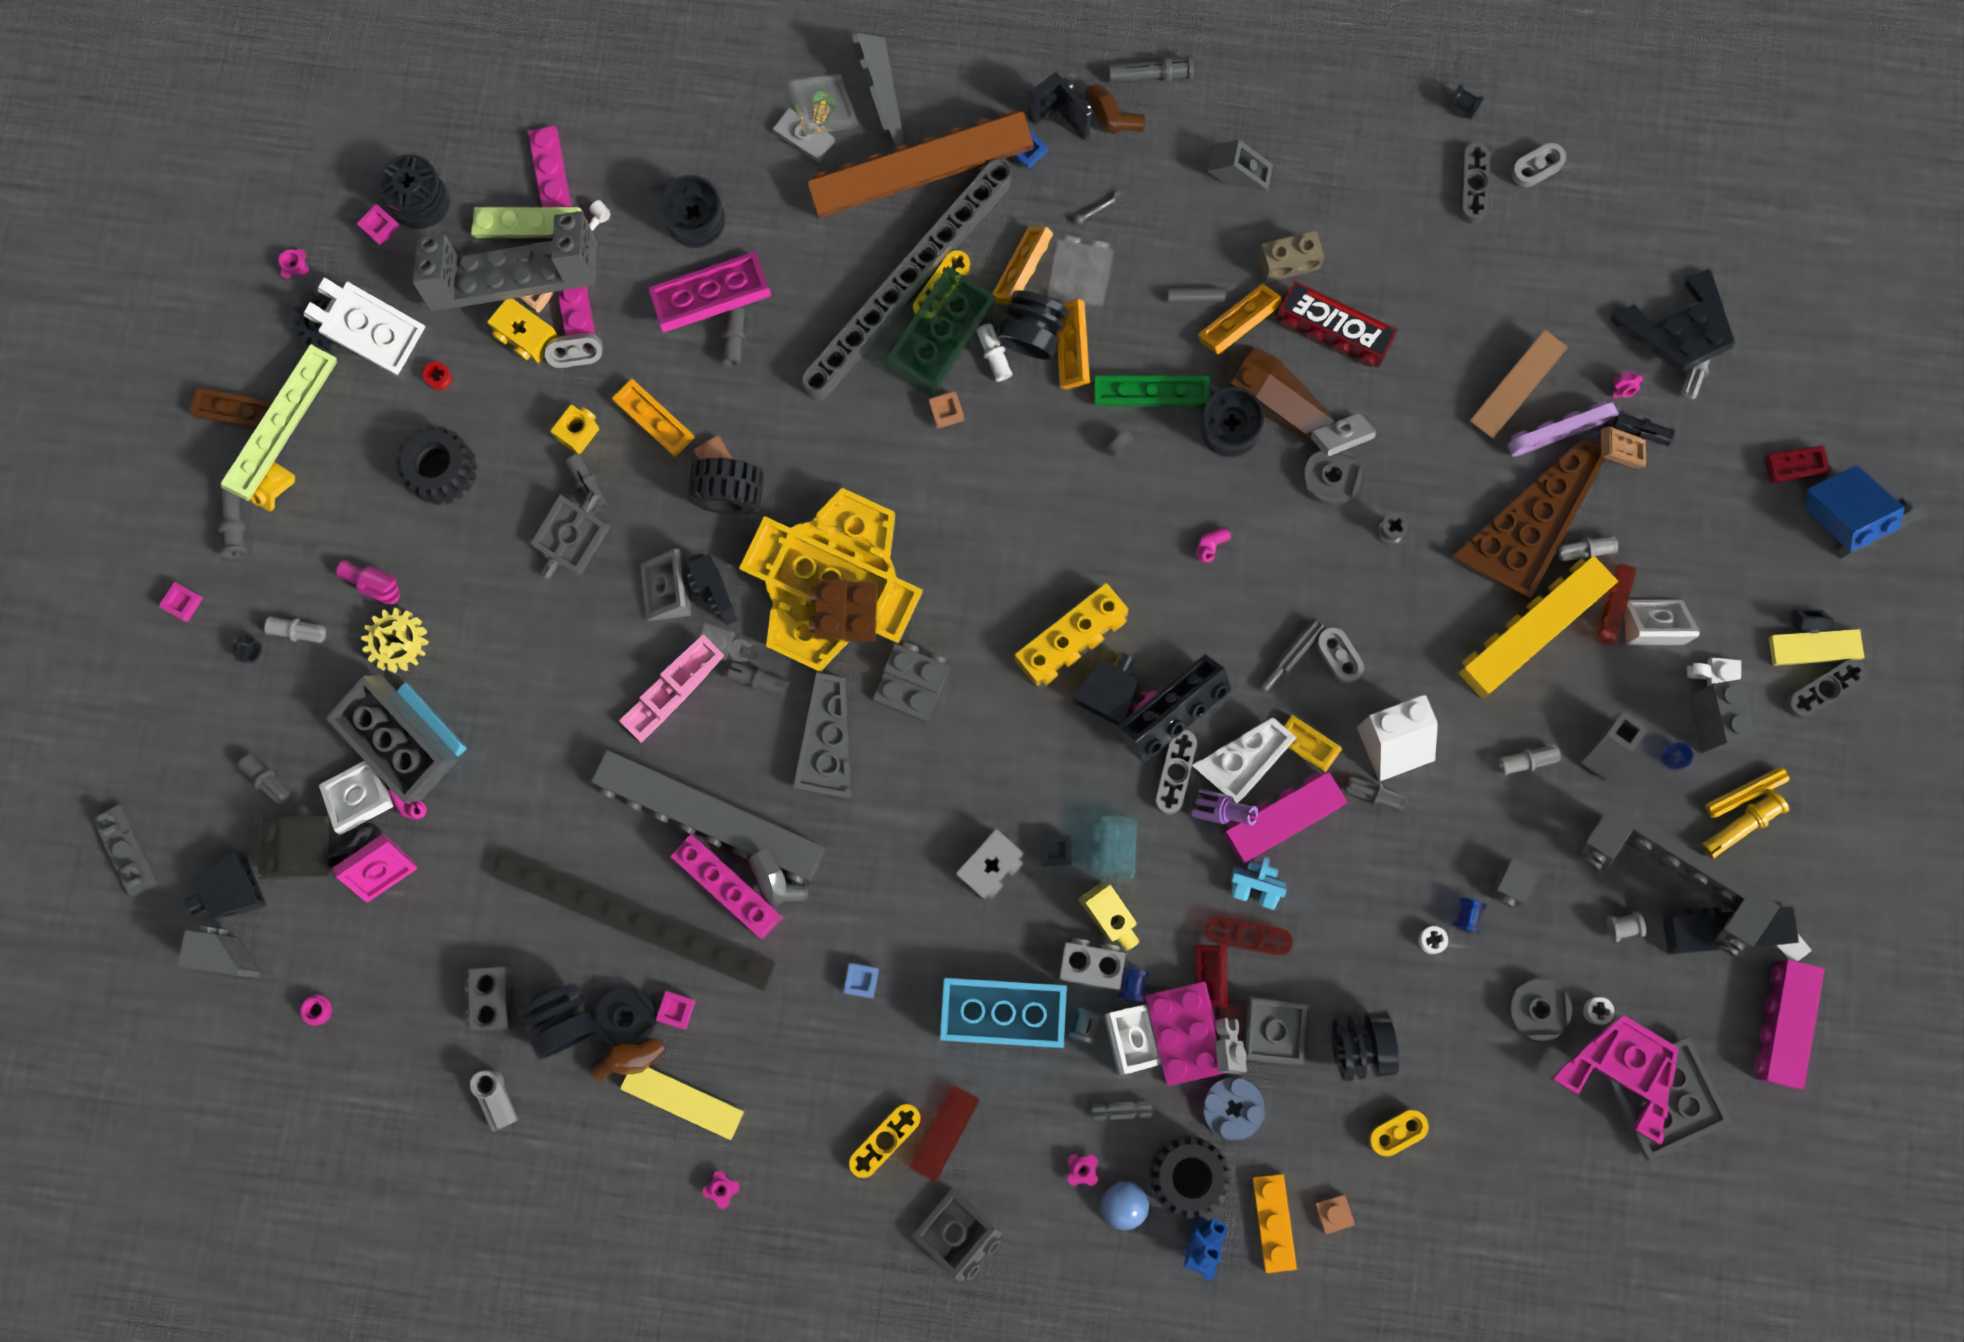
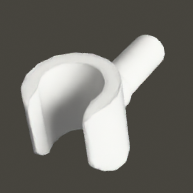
M600 200L591 205L590 212L594 217L591 219L589 226L593 232L599 223H603L610 218V211Z

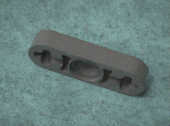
M1479 142L1472 143L1466 148L1461 163L1460 216L1469 224L1481 222L1488 212L1490 151L1486 145ZM1473 153H1477L1478 158H1480L1475 169H1472L1474 167V157L1471 156ZM1472 177L1480 179L1482 188L1472 189L1468 185V179ZM1473 198H1477L1475 205L1476 210H1479L1477 214H1473L1472 209H1469L1473 203Z
M1848 660L1837 665L1789 695L1785 704L1786 710L1795 718H1805L1863 683L1866 678L1865 667L1856 660ZM1852 669L1855 672L1852 678L1843 682L1837 679L1846 674L1848 670ZM1822 681L1828 682L1832 686L1833 693L1830 697H1825L1820 693L1819 684ZM1812 696L1813 701L1806 704L1804 708H1797L1796 704L1799 703V700Z

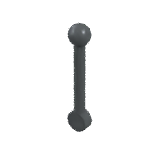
M1118 190L1107 201L1084 214H1076L1073 218L1074 223L1082 225L1086 218L1115 202H1123L1125 198L1124 192Z

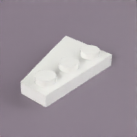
M1271 718L1232 743L1218 749L1215 753L1194 763L1192 766L1224 794L1232 796L1235 802L1239 804L1292 744L1296 736L1276 719Z

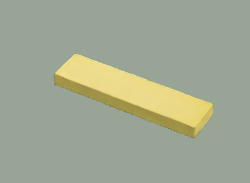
M650 1067L642 1073L627 1074L620 1088L629 1094L729 1140H732L745 1112Z

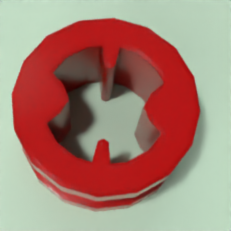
M431 362L423 370L424 381L434 390H443L452 381L451 372L441 362ZM439 370L444 375L443 377L439 376L441 380L436 382L431 376H435L434 372Z

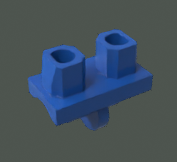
M1198 1216L1194 1220L1189 1243L1185 1245L1183 1250V1256L1185 1257L1183 1267L1200 1273L1207 1281L1214 1279L1217 1264L1220 1263L1222 1255L1220 1251L1223 1238L1227 1233V1225L1216 1218L1208 1221Z

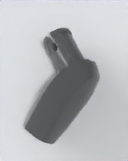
M767 848L749 859L760 894L768 904L779 906L785 901L798 903L806 901L808 890H800L805 889L806 885L785 883L782 870Z

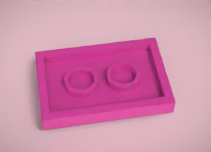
M1206 982L1146 995L1167 1086L1224 1074L1218 1070L1215 1041L1220 1040L1216 1031L1215 1018Z

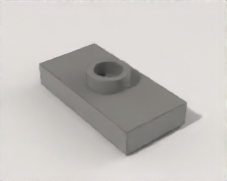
M790 108L773 128L775 135L818 163L835 143L833 136L821 128L814 127L813 123Z
M1358 413L1312 431L1311 439L1328 457L1374 439L1376 430Z

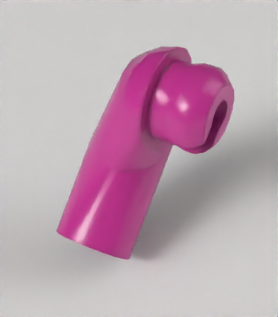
M1226 526L1203 534L1200 537L1196 549V556L1199 561L1204 563L1213 561L1216 546L1231 539Z
M390 788L387 789L400 815L411 819H421L425 816L427 808L423 802L419 800L403 803Z

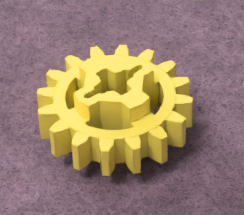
M394 608L392 615L388 611L382 610L383 618L379 619L373 616L372 620L375 624L373 626L365 625L364 628L369 631V635L362 636L361 640L368 643V645L362 648V650L366 654H371L368 660L373 664L377 663V667L383 671L387 666L388 670L392 673H396L398 666L402 670L408 671L407 663L411 662L417 665L418 661L415 657L417 655L425 656L426 653L421 650V646L428 645L429 641L422 638V636L428 632L424 627H419L422 621L417 617L413 618V614L407 610L403 615L398 608ZM411 631L413 634V642H411L409 637ZM387 637H390V638H392V639H393V638H395V639H398V638H399V640L402 641L404 644H400V643H398V642H397V643H394V642L391 643V641L388 640ZM378 639H379V642H380V645H381L380 648H379V650H378V646H377V640H378Z

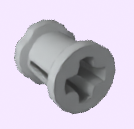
M1639 910L1632 911L1631 915L1617 918L1614 915L1607 916V931L1614 943L1620 942L1621 938L1634 935L1644 937L1646 935L1645 921Z

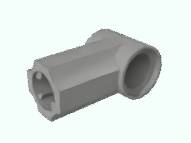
M494 1069L476 1073L471 1079L470 1088L472 1093L478 1098L492 1132L517 1121L518 1117L505 1090L502 1074ZM485 1075L491 1077L494 1082L493 1089L490 1092L484 1091L481 1087V1080Z

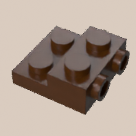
M817 579V586H811L810 602L811 604H816L815 616L810 615L809 633H814V639L817 641L876 643L879 584Z

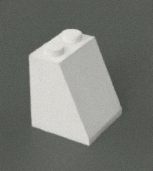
M1426 694L1369 715L1357 726L1379 782L1435 761L1438 722Z

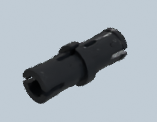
M1618 412L1619 415L1614 418L1612 428L1640 437L1641 439L1663 444L1667 447L1670 446L1675 435V429L1651 423L1649 418L1639 419L1622 414V412Z

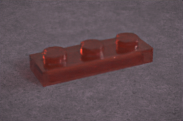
M953 1085L909 1168L936 1183L980 1099Z

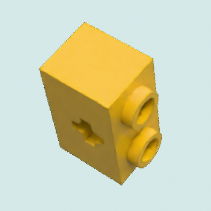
M513 298L506 299L488 320V324L493 330L491 335L503 345L509 342L515 347L513 351L522 359L528 361L531 358L537 364L545 356L547 343L551 339L558 337L553 327Z

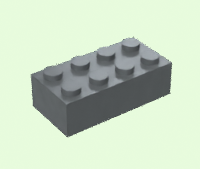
M382 675L363 676L326 717L329 723L403 803L423 800L459 760V757Z

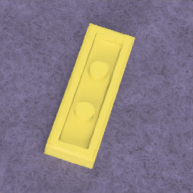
M1860 629L1783 634L1769 637L1773 666L1861 660L1864 658Z

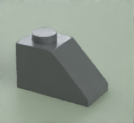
M1238 139L1212 146L1207 171L1225 184L1266 191L1269 187L1273 164Z

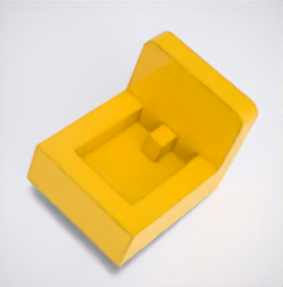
M273 462L250 498L251 502L271 512L275 509V498L295 483V475Z

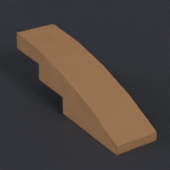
M1544 330L1470 421L1494 438L1568 347Z

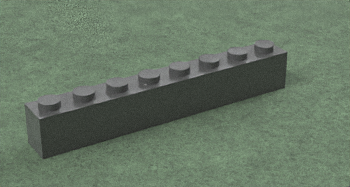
M606 750L591 781L599 787L598 793L611 799L616 794L625 799L624 805L640 811L641 807L647 808L652 811L651 817L667 823L668 819L679 823L677 828L688 834L694 835L695 831L705 834L704 841L717 847H721L722 843L733 847L731 853L746 860L749 855L753 856L767 848L780 869L787 871L785 877L802 884L804 879L809 882L812 881L826 850L819 844L609 750Z

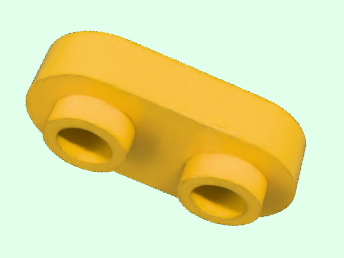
M1403 1111L1373 1128L1369 1135V1145L1378 1155L1386 1157L1395 1155L1426 1136L1429 1128L1428 1121L1419 1111ZM1408 1120L1415 1122V1129L1413 1131L1406 1129V1122ZM1383 1134H1386L1389 1138V1143L1386 1146H1382L1379 1143V1138Z

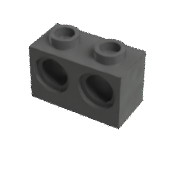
M512 968L468 969V976L464 980V990L466 995L469 994V1007L465 1008V1023L469 1025V1031L513 1029ZM491 976L494 985L486 993L482 989V981L485 977ZM490 1006L494 1010V1018L491 1022L486 1023L482 1018V1013L486 1007Z

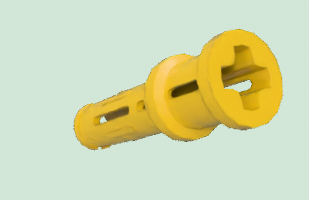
M1769 790L1766 793L1767 796L1755 805H1748L1745 809V814L1707 841L1701 843V848H1707L1704 850L1705 854L1709 858L1715 859L1716 856L1756 828H1765L1769 824L1768 821L1778 814L1787 813L1789 806L1784 798L1775 790Z

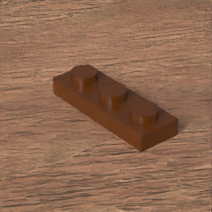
M197 387L189 414L194 418L256 430L273 402Z

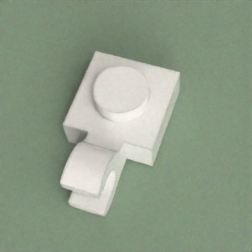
M1710 658L1707 664L1693 663V666H1687V678L1707 680V686L1713 683L1741 679V660Z

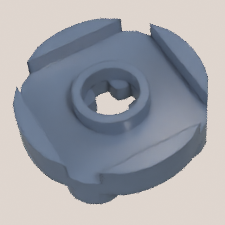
M1224 1078L1214 1083L1208 1089L1204 1099L1203 1117L1208 1127L1215 1134L1230 1140L1245 1139L1259 1129L1265 1118L1264 1100L1259 1090L1246 1080ZM1228 1101L1240 1102L1242 1108L1239 1109L1240 1115L1238 1117H1235L1233 1114H1226L1225 1110L1229 1108Z

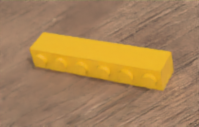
M1595 556L1591 557L1587 562L1581 558L1569 569L1572 575L1566 580L1560 576L1547 588L1551 592L1544 599L1539 595L1526 606L1529 610L1526 615L1521 617L1517 614L1507 622L1505 626L1508 630L1500 636L1496 632L1483 644L1486 649L1480 655L1474 651L1461 662L1465 668L1458 674L1481 699L1494 691L1618 582Z

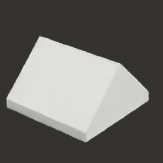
M1624 600L1626 645H1685L1699 636L1700 631L1683 600Z
M1147 1004L1104 1014L1118 1075L1162 1064Z

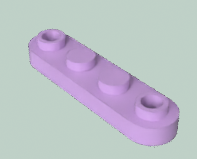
M1601 401L1591 406L1590 410L1584 413H1580L1579 410L1566 415L1563 418L1564 420L1557 423L1550 420L1539 425L1537 430L1530 433L1527 430L1520 431L1511 436L1512 441L1507 446L1512 456H1519L1603 425L1616 418L1619 413L1614 403L1607 404L1606 401Z

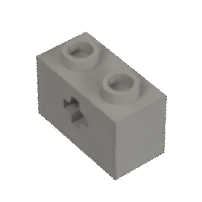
M996 829L956 875L982 900L987 896L992 899L1004 886L1000 881L1006 874L1009 873L1013 876L1023 865V862L1020 860L1023 852ZM997 860L999 862L997 865L999 872L991 871L989 874L986 873L987 865L985 862L989 861L992 863Z

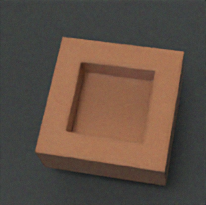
M956 391L928 399L937 429L965 421Z
M719 436L693 449L699 460L705 458L732 459Z
M1345 1194L1314 1203L1324 1234L1355 1225Z

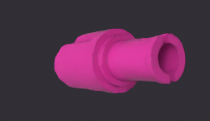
M344 560L336 569L337 577L356 584L359 593L385 604H395L400 598L396 577L377 568L369 566L362 569Z

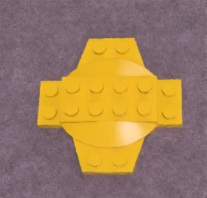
M841 488L811 522L800 523L789 528L764 516L739 568L765 581L767 591L773 601L766 647L819 672L849 642L817 641L814 639V633H809L810 615L815 616L816 604H811L810 590L811 586H817V579L878 583L876 634L896 643H899L923 593L922 589L897 578L894 565L890 559L896 513L844 488Z

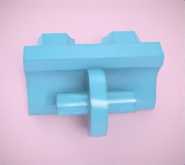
M1263 856L1261 863L1249 861L1247 867L1249 870L1236 866L1233 867L1231 873L1233 882L1232 897L1247 901L1251 888L1261 890L1258 904L1273 910L1280 897H1285L1287 888H1285L1286 882L1275 879L1279 869L1269 867L1270 858Z

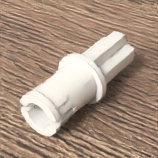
M986 324L979 327L977 334L985 351L983 356L984 359H988L995 380L1002 381L1011 377L1013 374L1003 353L1005 352V347H1001L996 339L997 335L993 325Z

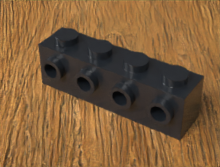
M1206 654L1200 657L1117 726L1125 748L1143 763L1157 755L1164 746L1180 736L1189 725L1201 718L1207 710L1218 701L1224 699L1232 690L1225 668Z

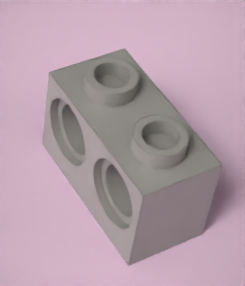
M1072 938L1071 943H1065L1059 980L1120 990L1126 953L1119 952V946L1102 944L1101 949L1089 947L1090 941ZM1075 952L1083 954L1086 958L1085 967L1079 970L1072 968L1069 963L1070 955ZM1110 958L1115 962L1116 969L1113 974L1105 975L1100 971L1099 963L1101 959Z

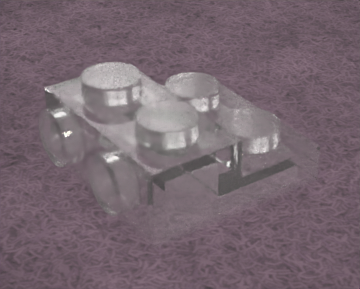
M1065 235L1064 241L1058 240L1047 297L1068 301L1080 299L1085 304L1104 307L1114 250L1109 249L1110 243L1093 240L1092 246L1081 244L1082 238Z

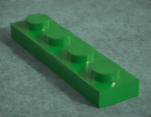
M1209 376L1094 377V407H1205L1210 399Z

